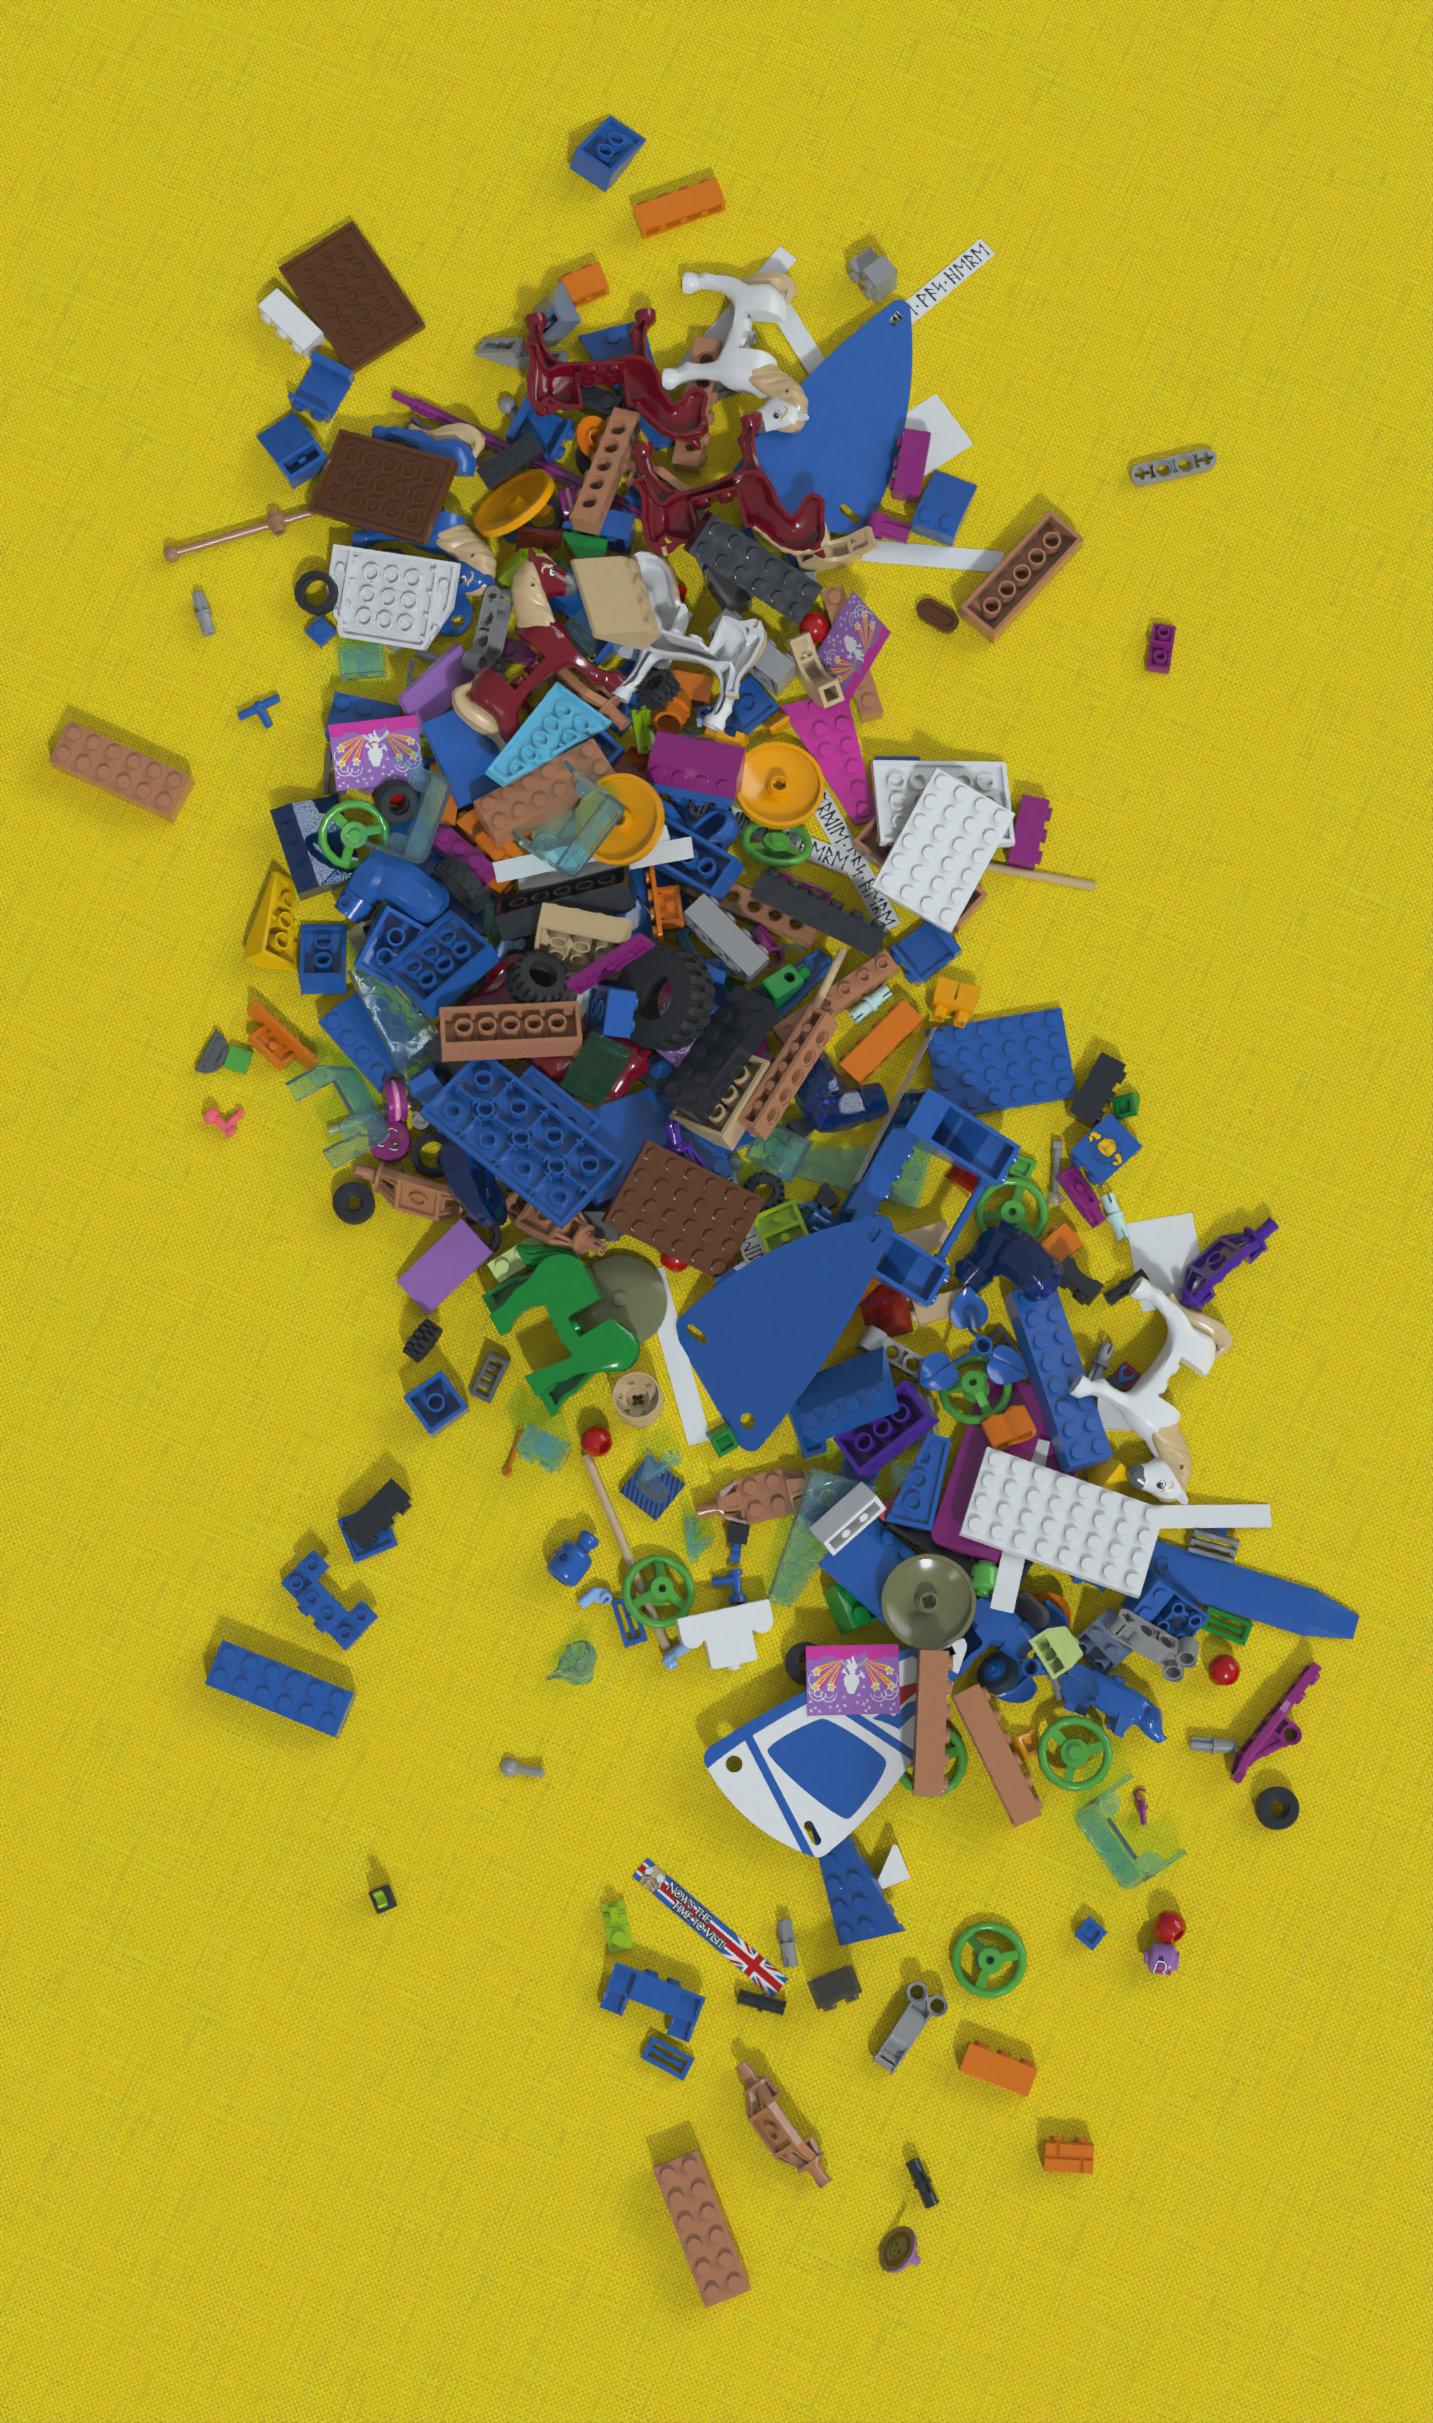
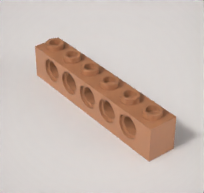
M695 337L690 362L703 364L706 361L713 362L717 360L723 348L722 341ZM707 379L687 381L685 393L688 389L698 387L702 382H709L707 387L701 389L708 396L705 411L708 426L713 425L715 412L712 409L713 404L718 402V390H716L717 383L720 382ZM708 432L701 438V450L688 451L687 448L691 446L690 443L676 441L672 459L674 471L701 475V469L706 466L707 454L704 453L705 447L710 445L711 433Z
M614 407L612 414L608 415L604 434L601 433L599 437L598 449L592 454L590 469L586 470L584 474V484L582 488L578 489L576 504L574 507H571L569 512V520L572 522L573 530L595 535L600 534L631 456V447L635 445L642 428L640 412Z
M733 884L718 907L722 911L725 909L735 919L750 925L754 924L755 926L762 924L767 932L808 949L812 948L819 932L804 923L799 928H793L790 922L795 919L780 912L781 917L779 919H771L769 914L772 911L778 910L749 897L753 888L748 885L741 887ZM686 887L685 897L695 902L701 895ZM730 894H737L739 899L736 902H729L727 897ZM756 902L760 905V908L756 911H751L748 905Z
M885 949L876 955L875 958H872L830 987L820 1009L827 1011L834 1019L863 999V997L896 976L899 972V967ZM813 1000L773 1027V1034L782 1047H784Z
M812 1005L808 1007L738 1117L737 1121L750 1134L767 1140L838 1028L839 1024L827 1011Z

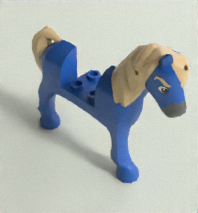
M412 423L408 429L400 428L397 425L392 427L375 425L371 437L391 443H404L417 450L457 460L459 466L455 476L474 477L476 458L483 449L486 440L485 436L478 429L464 423L445 425L435 430H425ZM469 444H473L474 448L472 449ZM444 505L427 546L371 530H355L353 533L352 547L368 549L372 545L383 541L409 542L416 548L430 554L444 555L450 560L460 563L461 568L456 596L461 594L484 596L485 590L495 584V568L497 563L493 557L492 550L466 526V520L463 517L445 511Z

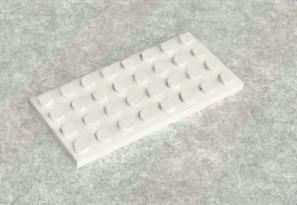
M987 1447L959 1535L1138 1599L1142 1591L1165 1509Z

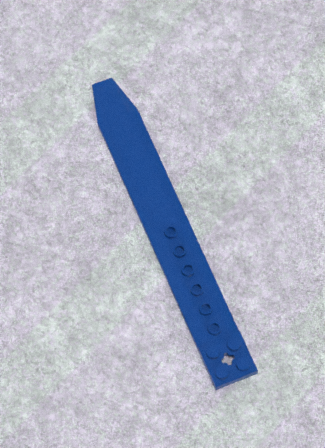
M1156 1540L1147 1572L1149 1569H1152L1193 1602L1301 1636L1353 1639L1359 1616L1317 1590L1215 1558L1192 1553L1186 1549Z

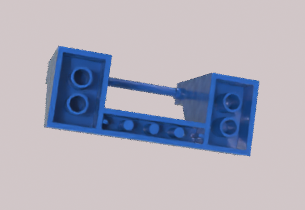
M930 1088L908 1090L887 1126L861 1180L854 1183L833 1219V1226L876 1217L879 1213L878 1207L880 1203L885 1201L890 1195L891 1189L889 1188L891 1184L901 1176L903 1171L901 1169L902 1165L912 1157L914 1153L913 1146L977 1177L978 1184L937 1254L931 1255L892 1231L879 1264L871 1278L902 1294L919 1306L928 1308L929 1305H933L939 1295L937 1291L940 1286L944 1285L950 1277L948 1272L951 1267L946 1264L947 1260L945 1258L985 1189L989 1188V1186L998 1187L999 1184L1002 1185L1008 1176L1007 1170L1019 1158L1020 1153L1018 1151L1021 1146ZM876 1225L868 1235L870 1242H875L882 1232Z

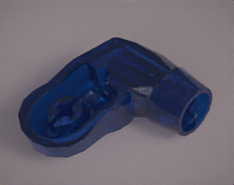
M822 1051L794 1096L800 1110L819 1133H835L850 1130L889 1113L887 1097L879 1082L859 1085L854 1088L846 1087L844 1080L834 1070L828 1055L824 1051Z
M447 1141L438 1151L436 1163L445 1176L447 1188L452 1198L479 1225L487 1229L504 1225L507 1221L508 1209L495 1175L453 1141Z
M1001 1221L985 1230L979 1236L969 1253H966L962 1259L956 1262L955 1269L952 1272L966 1288L971 1287L976 1294H979L993 1283L995 1277L1003 1276L1018 1289L1026 1300L1037 1302L1052 1295L1059 1287L1064 1275L1063 1263L1051 1254L1035 1237L1006 1221Z

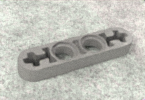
M1202 449L1138 464L1132 468L1130 480L1135 486L1144 487L1209 472L1215 467L1217 457L1212 450ZM1203 456L1211 459L1209 465H1206L1205 462H1200ZM1193 458H1196V462H1198L1197 468H1195V461ZM1185 460L1190 463L1191 467L1183 471L1178 467V463ZM1164 465L1168 468L1169 473L1161 476L1157 473L1156 468ZM1150 468H1152V475L1154 478H1151V474H1148ZM1138 471H1141L1142 474H1147L1143 480H1140V477H1135Z

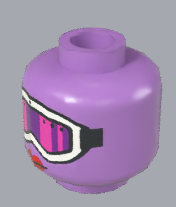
M1154 1942L1150 1950L1145 1949L1144 1964H1148L1150 1973L1171 1975L1173 1970H1178L1179 1952L1176 1951L1174 1945Z

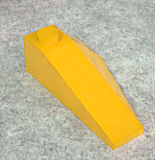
M276 871L271 875L250 931L244 959L261 968L295 971L298 965L300 944L296 942L295 934L298 924L297 921H294L293 909L296 907L294 885L292 879Z

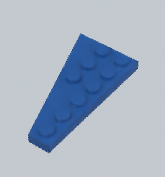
M635 321L580 335L578 339L584 345L593 361L630 355L632 352V342L629 338V329L635 325ZM646 335V348L648 358L654 363L648 337ZM620 384L611 386L616 395L622 397ZM627 408V410L638 412L635 408ZM640 414L642 422L641 431L648 441L653 442L655 451L675 446L676 441H671L657 433Z
M810 1821L815 1845H819L821 1838ZM849 1835L826 1855L818 1857L840 1946L905 1931L902 1923H899L896 1919L893 1907L884 1898L882 1888L865 1858L861 1857L857 1851V1844Z

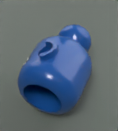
M582 1530L578 1535L576 1543L568 1540L563 1541L558 1549L553 1551V1555L548 1560L546 1565L547 1571L565 1586H576L592 1566V1558L588 1553L598 1546L599 1539L589 1531Z

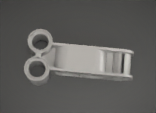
M491 585L485 590L472 650L466 651L461 659L464 670L478 673L486 666L501 677L505 674L507 664L501 656L513 607L511 590H501L495 585Z
M872 1325L866 1326L855 1348L865 1354L882 1346L885 1347V1350L889 1346L894 1347L897 1355L895 1359L888 1358L889 1365L919 1382L920 1368L924 1358L887 1337V1334ZM908 1358L914 1359L917 1363V1368L914 1371L906 1367Z
M1121 1609L1115 1620L1106 1625V1630L1111 1637L1162 1666L1163 1677L1167 1681L1179 1682L1184 1677L1185 1668H1192L1197 1663L1199 1642L1195 1638L1186 1636L1179 1640L1127 1609Z
M913 1981L907 1986L906 1994L910 2003L872 2060V2063L876 2062L890 2071L891 2076L931 2015L940 2017L948 2010L947 2000L940 1994H934L929 1997L928 1989L921 1981ZM915 1985H920L924 1989V1994L919 1999L913 1998L910 1994L911 1988ZM934 1999H941L944 2002L942 2011L934 2012L931 2010L930 2004ZM880 2055H883L884 2057H886L887 2059H889L890 2061H892V2062L894 2063V2065L891 2064V2063H890L889 2061H887L886 2059H884L883 2057H881Z

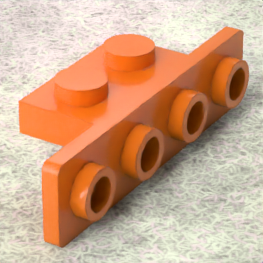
M654 865L649 866V871H645L646 884L651 885L652 888L647 889L649 903L654 904V907L650 908L651 921H656V926H652L653 939H658L659 945H664L663 929L684 927L679 885L657 887Z
M256 1000L252 1001L247 1014L261 1028L249 1036L248 1042L279 1072L294 1060H297L310 1074H313L319 1064L316 1055L302 1045L300 1040L292 1035L279 1020H276L263 1005H260Z

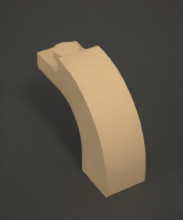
M866 526L845 537L830 540L823 549L826 555L824 559L814 553L811 555H799L796 558L801 569L809 571L828 570L863 559L862 555L878 547L872 527Z
M805 631L786 640L792 658L795 661V673L813 702L819 707L826 709L845 700L838 679L831 677L823 668L810 632Z

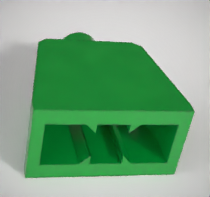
M788 964L763 980L757 994L770 999L776 1008H779L801 991L804 979L810 976V971L804 964L796 969L791 964Z

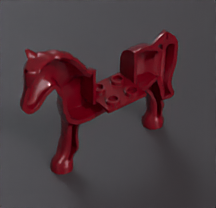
M642 308L634 313L635 325L629 329V338L632 342V352L630 355L586 362H562L554 358L548 352L543 338V330L547 325L546 315L541 312H534L525 317V326L528 329V342L524 344V349L530 357L527 390L530 407L535 414L543 417L551 415L558 410H582L583 401L580 386H614L620 384L625 408H635L657 433L667 437L669 440L690 443L696 450H701L700 440L709 431L708 420L705 415L708 396L701 388L693 387L688 389L682 399L673 403L663 389L661 376L655 364L648 358L646 348L647 331L656 323L655 309Z
M524 954L510 955L501 960L490 972L483 985L471 997L467 996L461 1003V1006L515 1004L516 1000H511L509 996L511 992H508L506 989L508 985L506 978L518 958ZM530 976L537 985L545 987L541 980ZM439 1020V1021L435 1024V1026H436L437 1030H438L439 1033H440V1020ZM585 1030L582 1031V1055L528 1058L532 1066L555 1084L571 1079L587 1068L603 1065L604 1080L602 1088L604 1094L608 1098L616 1099L624 1095L633 1080L639 1078L649 1069L648 1056L652 1052L637 1045L636 1042L631 1041L629 1038L607 1036Z

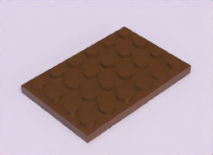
M353 221L279 267V272L318 328L323 332L346 368L352 370L354 374L426 328L425 323Z
M340 429L307 511L310 514L427 546L459 463L454 459Z
M645 1138L601 1221L714 1278H718L729 1270L766 1199Z

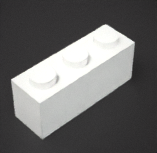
M278 288L258 305L261 320L266 325L271 324L275 328V333L282 340L286 338L291 343V349L297 355L302 354L307 359L326 341L323 332Z
M861 1481L815 1522L809 1530L834 1556L886 1508L879 1498Z

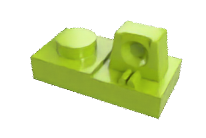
M625 1900L601 1905L609 1952L633 1948Z

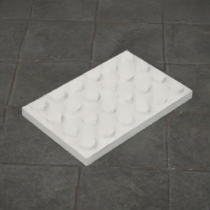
M872 760L871 772L879 846L894 845L935 768H939L1011 811L1006 762ZM1013 820L998 847L1014 846Z
M935 768L870 888L943 931L951 933L1015 813L939 768Z

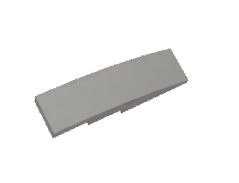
M522 337L483 338L475 352L476 356L483 359L529 370L530 357L524 349ZM548 351L559 361L567 362L569 358L566 351Z

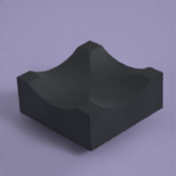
M1070 1255L1056 1268L1053 1275L1056 1278L1054 1281L1062 1289L1068 1288L1073 1292L1072 1297L1081 1305L1085 1303L1089 1306L1104 1287L1098 1280L1085 1276L1078 1269L1075 1260Z

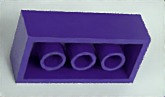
M904 1380L895 1387L900 1411L836 1435L833 1438L857 1474L866 1479L872 1477L940 1421L916 1386L907 1380Z

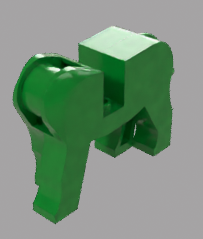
M519 1244L516 1247V1251L527 1267L536 1268V1270L524 1276L512 1277L481 1295L491 1312L489 1317L501 1336L509 1334L517 1320L524 1313L533 1308L546 1305L556 1332L572 1353V1356L524 1377L535 1396L541 1398L550 1416L554 1417L561 1413L567 1400L579 1393L596 1374L601 1372H623L630 1369L639 1358L640 1342L637 1335L616 1318H610L589 1332L582 1334L585 1331L579 1319L576 1320L573 1317L605 1299L588 1264L569 1249L549 1244Z

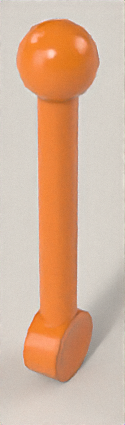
M523 1430L516 1432L517 1439L508 1465L502 1471L504 1476L509 1477L512 1475L511 1467L521 1439L525 1437Z

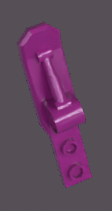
M1309 1662L1284 1695L1272 1707L1236 1753L1230 1772V1779L1234 1783L1242 1782L1248 1767L1256 1760L1266 1757L1282 1747L1296 1745L1300 1742L1302 1738L1301 1729L1288 1719L1286 1715L1295 1703L1299 1704L1306 1695L1304 1691L1309 1684L1312 1686L1319 1679V1672L1322 1668L1318 1664ZM1287 1728L1293 1730V1737L1289 1741L1284 1737V1732Z

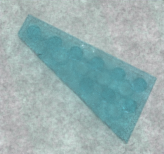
M353 966L347 973L413 1101L416 1098L409 1092V1085L407 1083L413 1075L434 1059L424 1043L439 1033L395 987L392 988Z
M811 1467L766 1599L775 1604L787 1607L792 1606L806 1587V1582L811 1575L820 1568L818 1563L829 1552L816 1539L809 1528L861 1482L860 1480ZM863 1482L873 1493L878 1489L874 1484Z

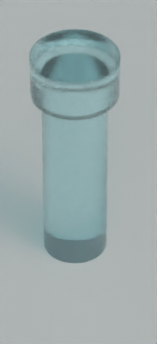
M780 942L779 948L784 951L804 953L805 946Z

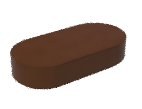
M925 598L918 603L917 615L920 620L944 634L953 633L957 629L959 620L955 612L931 598Z

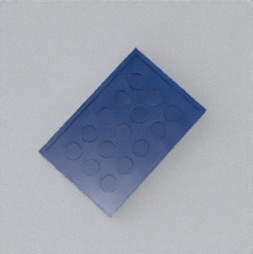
M1061 1007L969 1022L965 1028L955 1027V1025L939 1027L935 1029L927 1047L935 1092L971 1115L1077 1097ZM931 1029L925 1030L926 1038L928 1037Z

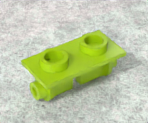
M642 706L639 710H631L638 754H651L656 737V728L652 724V710Z

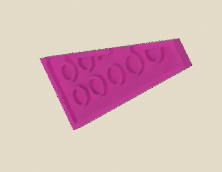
M844 697L845 700L826 709L819 707L812 699L780 706L782 713L789 716L791 727L802 741L803 746L820 766L829 787L837 796L854 826L868 824L876 815L849 702Z

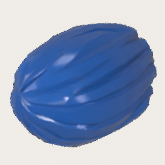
M713 809L694 821L689 830L726 851L736 839L739 826L736 818L730 811Z

